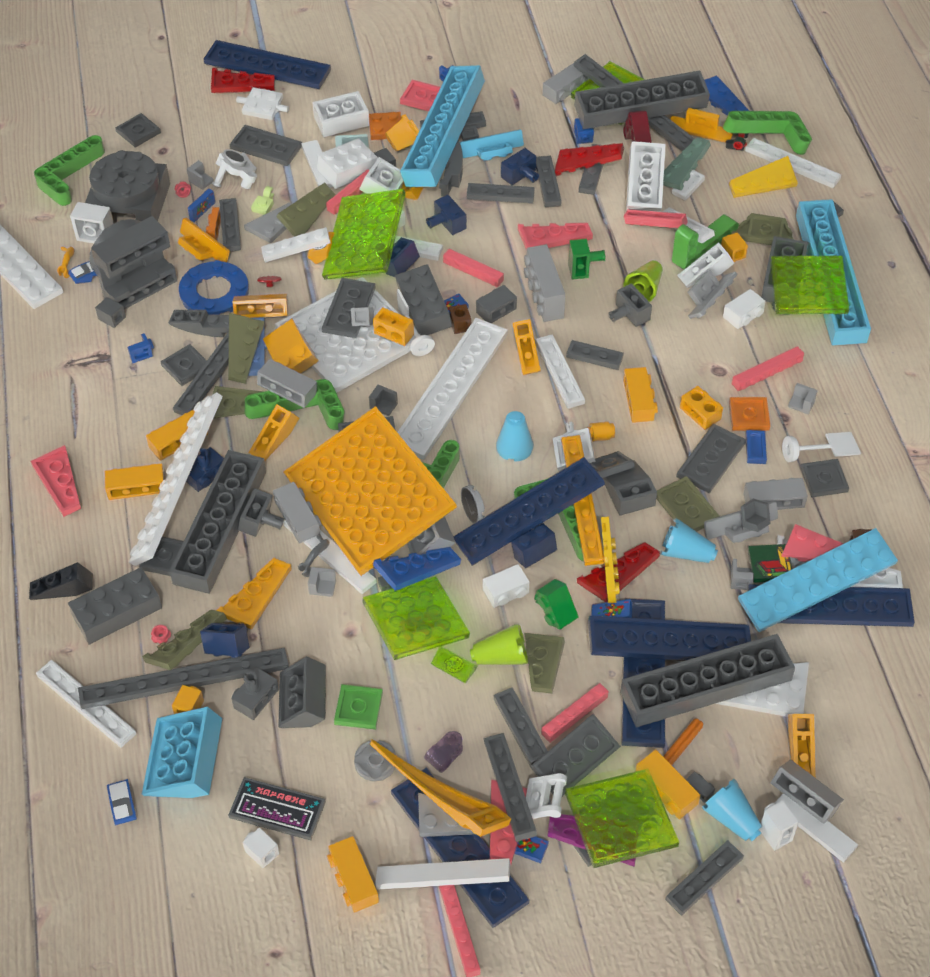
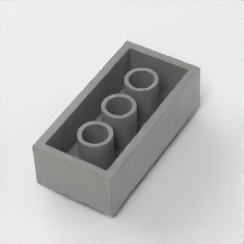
M547 244L528 247L527 254L524 255L526 265L524 276L528 278L529 290L533 291L532 297L534 303H537L538 315L542 316L543 322L564 319L565 292Z

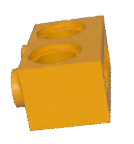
M382 307L373 318L374 334L406 346L414 335L413 320Z
M699 386L681 396L680 409L704 430L721 420L723 407Z

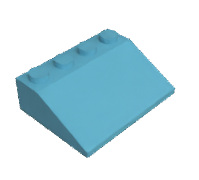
M209 707L157 718L142 795L175 798H195L209 795L222 717Z

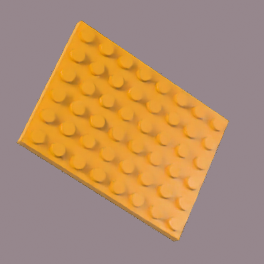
M376 406L283 471L291 483L294 482L297 488L303 490L305 501L310 502L313 513L319 517L321 524L360 576L374 567V560L381 559L383 561L457 508L453 499Z

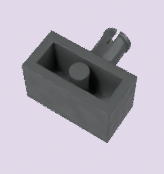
M632 283L617 290L616 306L618 308L609 312V318L612 322L626 316L637 327L651 320L652 305Z
M254 488L240 517L239 531L256 537L264 523L279 530L281 529L285 518L269 513L273 495Z
M256 668L254 672H246L244 684L234 691L231 698L234 709L252 720H255L279 690L277 679L259 668Z

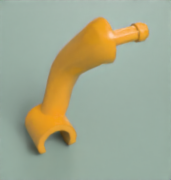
M61 247V250L66 251V253L64 254L62 265L58 267L57 272L59 276L63 273L64 278H68L70 275L68 274L67 266L75 250L73 247L68 249Z

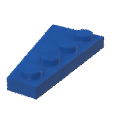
M717 75L704 80L710 93L709 101L711 105L722 109V113L728 116L730 111H749Z
M451 547L428 550L426 554L421 555L411 553L408 557L404 558L394 556L390 557L387 561L377 559L374 560L373 566L388 584L397 591L460 565L461 558Z

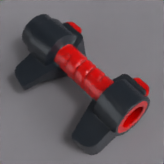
M735 133L738 137L726 140V148L744 151L747 145L744 138H748L749 133Z

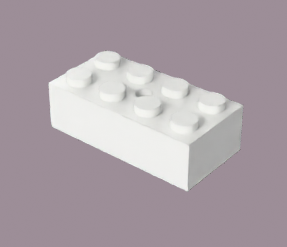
M631 143L626 211L630 209L661 212L665 144Z

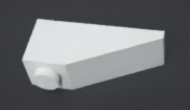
M717 243L677 276L688 288L693 286L706 271L711 270L714 276H718L735 263L720 243Z

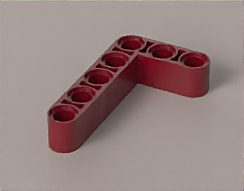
M646 110L629 112L623 128L625 140L632 139V142L652 143Z

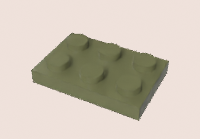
M687 476L657 490L656 499L673 520L675 518L681 520L696 532L704 528L705 521L720 517Z

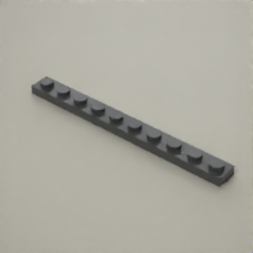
M586 54L574 62L575 68L600 87L624 84ZM665 115L648 118L649 126L681 151L686 149L695 139Z
M285 648L237 658H228L79 687L78 693L81 710L179 691L182 685L199 687L244 678L246 672H254L256 668L265 673L285 670L289 667Z

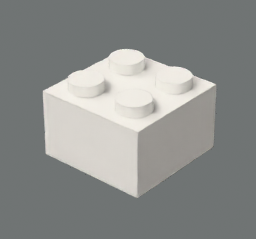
M378 157L365 176L359 190L374 199L382 196L391 202L404 182L400 169Z
M77 202L70 215L77 241L94 244L102 231L114 224L110 207Z

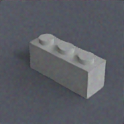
M573 63L543 83V96L557 104L587 85L590 79L575 68Z
M269 359L257 372V385L303 408L316 395V381L272 359Z
M803 478L752 481L745 484L743 493L745 503L753 498L766 503L775 501L777 503V510L805 508L808 497Z
M292 482L273 490L274 501L298 543H302L320 534L319 526H321V521L317 515L314 516L312 513L313 508L309 501H305V495L301 488H297L296 484Z
M791 759L779 768L771 781L773 786L823 824L834 816L844 800Z

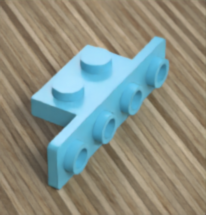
M520 129L459 142L463 158L478 155L483 160H491L495 156L506 157L509 153H513L512 148L524 145L523 134Z

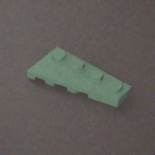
M698 137L694 139L664 170L663 185L682 191L683 183L689 180L691 171L695 170L698 166V160L704 157L711 146L709 140Z

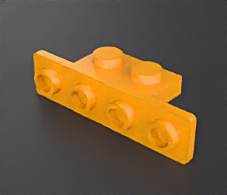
M688 108L686 118L671 116L670 118L671 121L690 135L725 143L726 140L732 139L733 133H729L719 126L720 115Z
M183 218L180 233L184 236L179 237V245L198 260L214 258L222 262L228 261L229 249L188 218Z

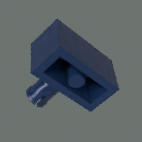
M523 148L501 162V178L511 186L525 177L532 183L539 178V174L535 172L536 155L527 148Z
M446 195L434 201V216L426 218V223L430 229L442 223L451 235H455L467 229V216L449 195Z
M402 237L389 250L381 248L378 252V257L381 260L386 275L393 277L406 272L420 257L415 242Z
M211 447L208 449L200 448L186 482L197 492L207 488L213 482L224 458Z
M544 523L511 541L514 559L525 569L557 551L555 533Z
M238 623L237 625L209 624L200 631L204 653L213 654L216 657L226 655L237 658L242 656L250 648L246 625L243 623Z

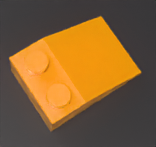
M290 319L263 338L274 361L300 374L319 361L293 319Z

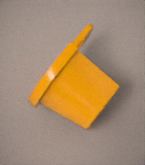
M406 114L401 116V120L387 131L385 135L392 148L397 152L413 145L419 130L412 119L409 120Z

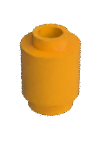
M608 421L590 423V427H587L590 430L592 442L615 438L614 423H609Z

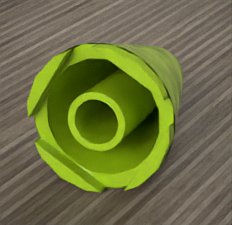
M655 260L649 261L629 273L625 278L623 287L632 283L648 302L652 301L657 294L663 272L662 265Z
M514 624L473 644V649H470L472 661H476L477 665L528 664L527 650L524 646L525 641L520 625Z

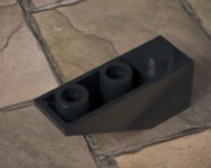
M74 563L30 582L29 599L73 597L92 590L93 573L80 563Z

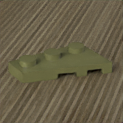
M215 386L213 394L217 392L223 397L214 418L245 414V398L248 395L264 391Z
M524 633L531 689L534 692L552 694L565 644L564 637Z

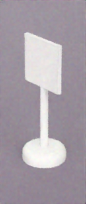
M397 289L398 309L401 315L410 318L409 307L402 293ZM414 326L415 339L411 342L410 350L415 356H424L432 351L435 342L429 335L419 336Z
M852 432L825 434L829 444L799 446L797 439L793 436H786L782 443L783 456L787 462L796 461L801 450L831 448L835 457L861 455V452Z

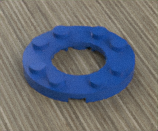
M219 260L202 263L190 268L179 283V296L185 308L188 310H206L208 315H220V313L227 311L233 312L234 296H248L249 294L246 274L236 265ZM213 276H216V278L223 277L231 284L229 292L216 299L204 298L197 292L198 284L202 283L203 279L208 280Z

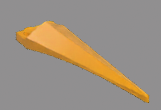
M371 739L370 745L463 828L470 829L481 837L509 826L512 818L497 806L463 793L429 776Z

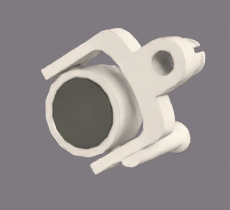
M226 149L223 153L219 154L216 164L220 168L212 184L216 187H221L224 174L228 171L232 175L243 178L241 183L243 188L251 189L252 183L257 178L255 173L257 168L245 153L241 154L237 151Z

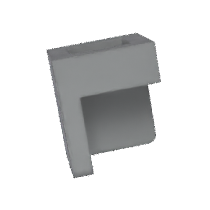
M199 160L187 168L189 182L203 190L214 182L212 177L205 174L203 163Z
M373 307L351 308L352 326L373 325Z
M797 383L788 407L809 415L815 403L818 390Z
M733 559L731 565V589L748 590V585L753 582V573L750 568L737 567V559Z
M311 567L308 580L309 594L332 597L336 584L335 570Z

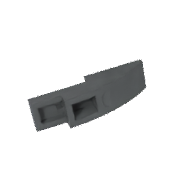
M459 140L446 164L444 178L439 182L441 196L449 195L452 187L459 188L462 180L463 154Z
M174 310L168 322L169 325L178 329L210 337H224L225 333L229 331V315H208L206 310Z

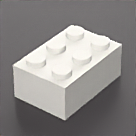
M359 91L313 102L314 118L323 137L369 126V111Z
M358 138L318 154L317 170L337 189L351 183L366 170H370L378 157Z

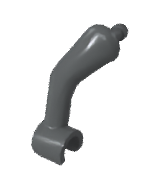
M320 534L317 535L320 543L312 549L305 562L298 566V570L304 571L302 575L305 577H309L310 565L314 559L329 546V540H323Z

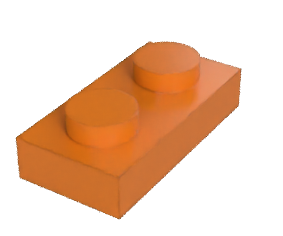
M212 207V212L208 215L209 226H206V233L215 240H218L221 224L219 207Z

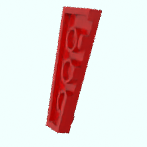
M212 67L211 93L251 92L253 87L275 91L274 75L260 73L249 75L244 71L233 73L228 69L218 71L217 68Z
M623 143L561 149L555 166V175L559 176L561 172L568 170L569 173L575 172L576 168L583 166L590 168L598 162L605 164L620 160L623 156L624 145Z
M644 542L625 552L624 556L617 559V564L613 565L618 567L619 579H615V582H619L620 591L660 557V551ZM605 566L600 569L597 567L591 570V574L585 577L582 575L577 578V584L605 603L608 602Z

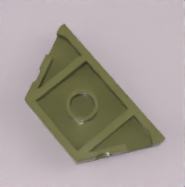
M751 213L745 221L739 224V228L736 231L733 230L731 234L738 232L744 241L772 245L774 236L793 239V233L788 227L785 218Z

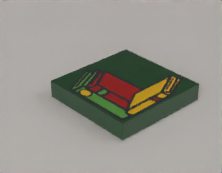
M786 544L748 546L753 583L768 582L793 569L791 558L781 557Z

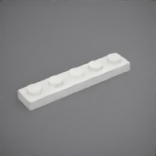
M553 334L537 338L535 344L567 409L585 404V398Z

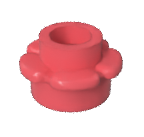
M184 181L176 184L174 188L176 195L182 198L187 197L190 194L191 186Z
M157 625L152 629L151 639L154 643H166L171 637V632L166 626Z

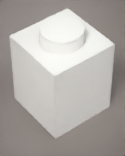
M258 828L255 832H250L244 839L245 852L262 868L279 855L278 845L261 828Z

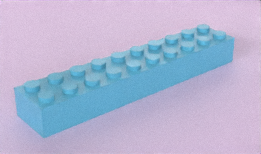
M480 65L450 67L400 170L406 187L437 186L485 82Z
M833 199L800 201L796 212V219L802 240L808 242L806 255L831 345L867 343L871 327Z

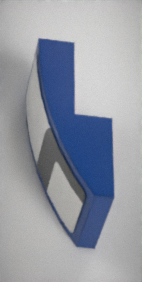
M90 261L80 264L68 272L75 284L92 282V277L97 276L90 266Z
M128 779L108 784L107 790L115 826L137 820Z

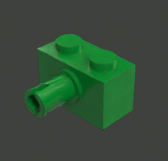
M587 239L570 240L568 266L571 279L589 278L590 262L605 261V250L590 252Z
M554 579L536 591L534 600L543 608L544 618L549 626L561 630L579 618L566 583Z

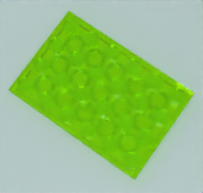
M404 189L342 197L333 230L334 237L332 238L331 249L322 273L324 280L387 273L406 193Z

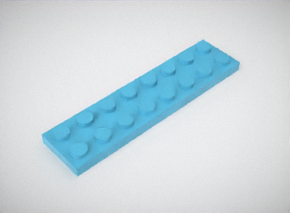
M875 528L739 595L738 600L757 631L761 632L895 565L898 560Z

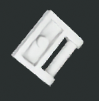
M558 773L529 779L526 801L533 819L547 816L558 818L561 816L562 808L560 804L563 787L567 782L566 775ZM555 785L552 804L548 805L551 786Z

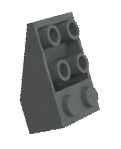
M633 460L634 468L603 478L606 489L619 516L656 505L657 491L651 478L635 460Z

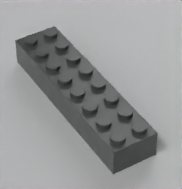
M699 70L578 91L575 93L574 106L582 129L623 123L626 121L629 112L646 110L648 118L685 112L688 108H707L710 93Z
M231 450L227 451L169 571L173 585L210 594L239 532L240 517L254 488L259 489L266 474L264 458Z
M774 634L622 679L620 693L635 726L639 727L792 681L795 666L779 635Z

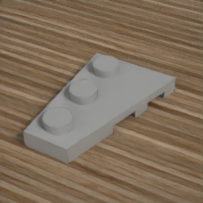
M287 203L245 224V230L272 243L287 229L276 216L279 212L290 206L291 203Z
M418 793L420 837L475 834L472 830L463 828L427 795Z

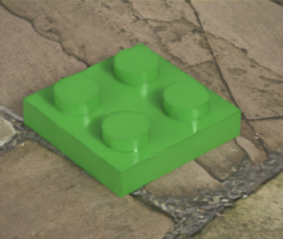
M341 684L334 725L376 730L383 689Z

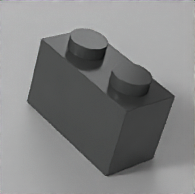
M505 285L494 289L492 292L476 300V313L489 323H493L517 309V296Z

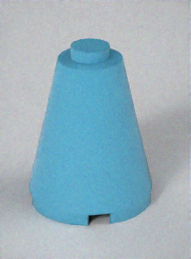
M513 411L506 416L496 442V450L503 459L508 460L509 458L514 459V461H522L531 455L534 444L525 416L521 412Z
M675 518L673 522H676L675 526H670L662 545L665 547V552L661 550L660 555L709 563L710 560L714 561L718 550L715 549L716 545L681 520Z
M735 779L731 780L727 787L720 789L702 806L705 812L745 841L748 839L753 841L761 834L759 829L762 825Z

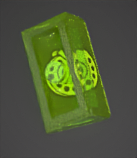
M443 646L439 647L431 662L433 666L464 683H467L478 665Z

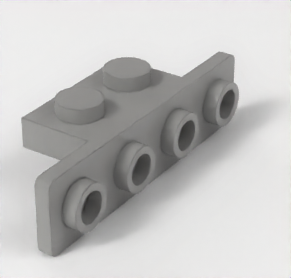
M711 270L706 271L688 291V294L697 305L688 317L691 319L704 316L706 309L715 304V299L725 292L724 289L734 282L733 279L738 274L736 272L726 274L718 281Z
M775 501L768 502L770 521L778 519L777 503ZM741 511L704 522L705 537L708 540L726 535L733 543H738L769 532V525L759 532L744 528Z

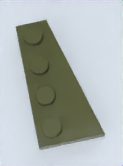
M324 182L279 212L276 217L294 237L305 234L327 207L326 202L336 194Z
M229 313L228 380L247 383L264 327V321Z
M209 610L190 623L191 628L180 630L174 634L175 639L167 644L162 642L157 646L158 650L153 654L146 653L143 655L145 663L172 670L202 643L201 630L211 623L222 624L227 618L223 612Z

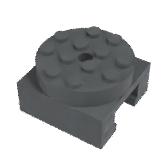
M120 150L107 155L97 161L90 171L91 188L85 203L110 207L112 216L113 212L135 214V220L143 221L151 216L158 221L170 187L167 164L155 163L150 157L141 152Z
M153 216L143 221L134 219L121 220L105 228L91 247L90 266L99 277L103 297H108L123 305L124 310L177 282L175 267L163 256V251L170 247L168 232Z

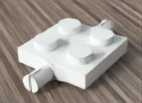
M253 87L246 98L240 96L236 98L237 103L244 104L242 108V114L273 120L278 111L287 113L289 111V106L281 105L283 94L280 92Z
M567 422L565 424L567 432L553 438L559 472L566 468L561 437L580 435L584 457L589 463L595 462L589 428L574 430L573 422H569V424Z

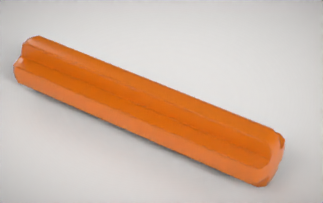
M697 718L693 719L663 756L671 765L675 763L703 728V722Z

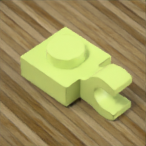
M266 186L263 196H257L251 206L252 212L263 215L270 212L274 205L272 199L274 193H271L273 187Z

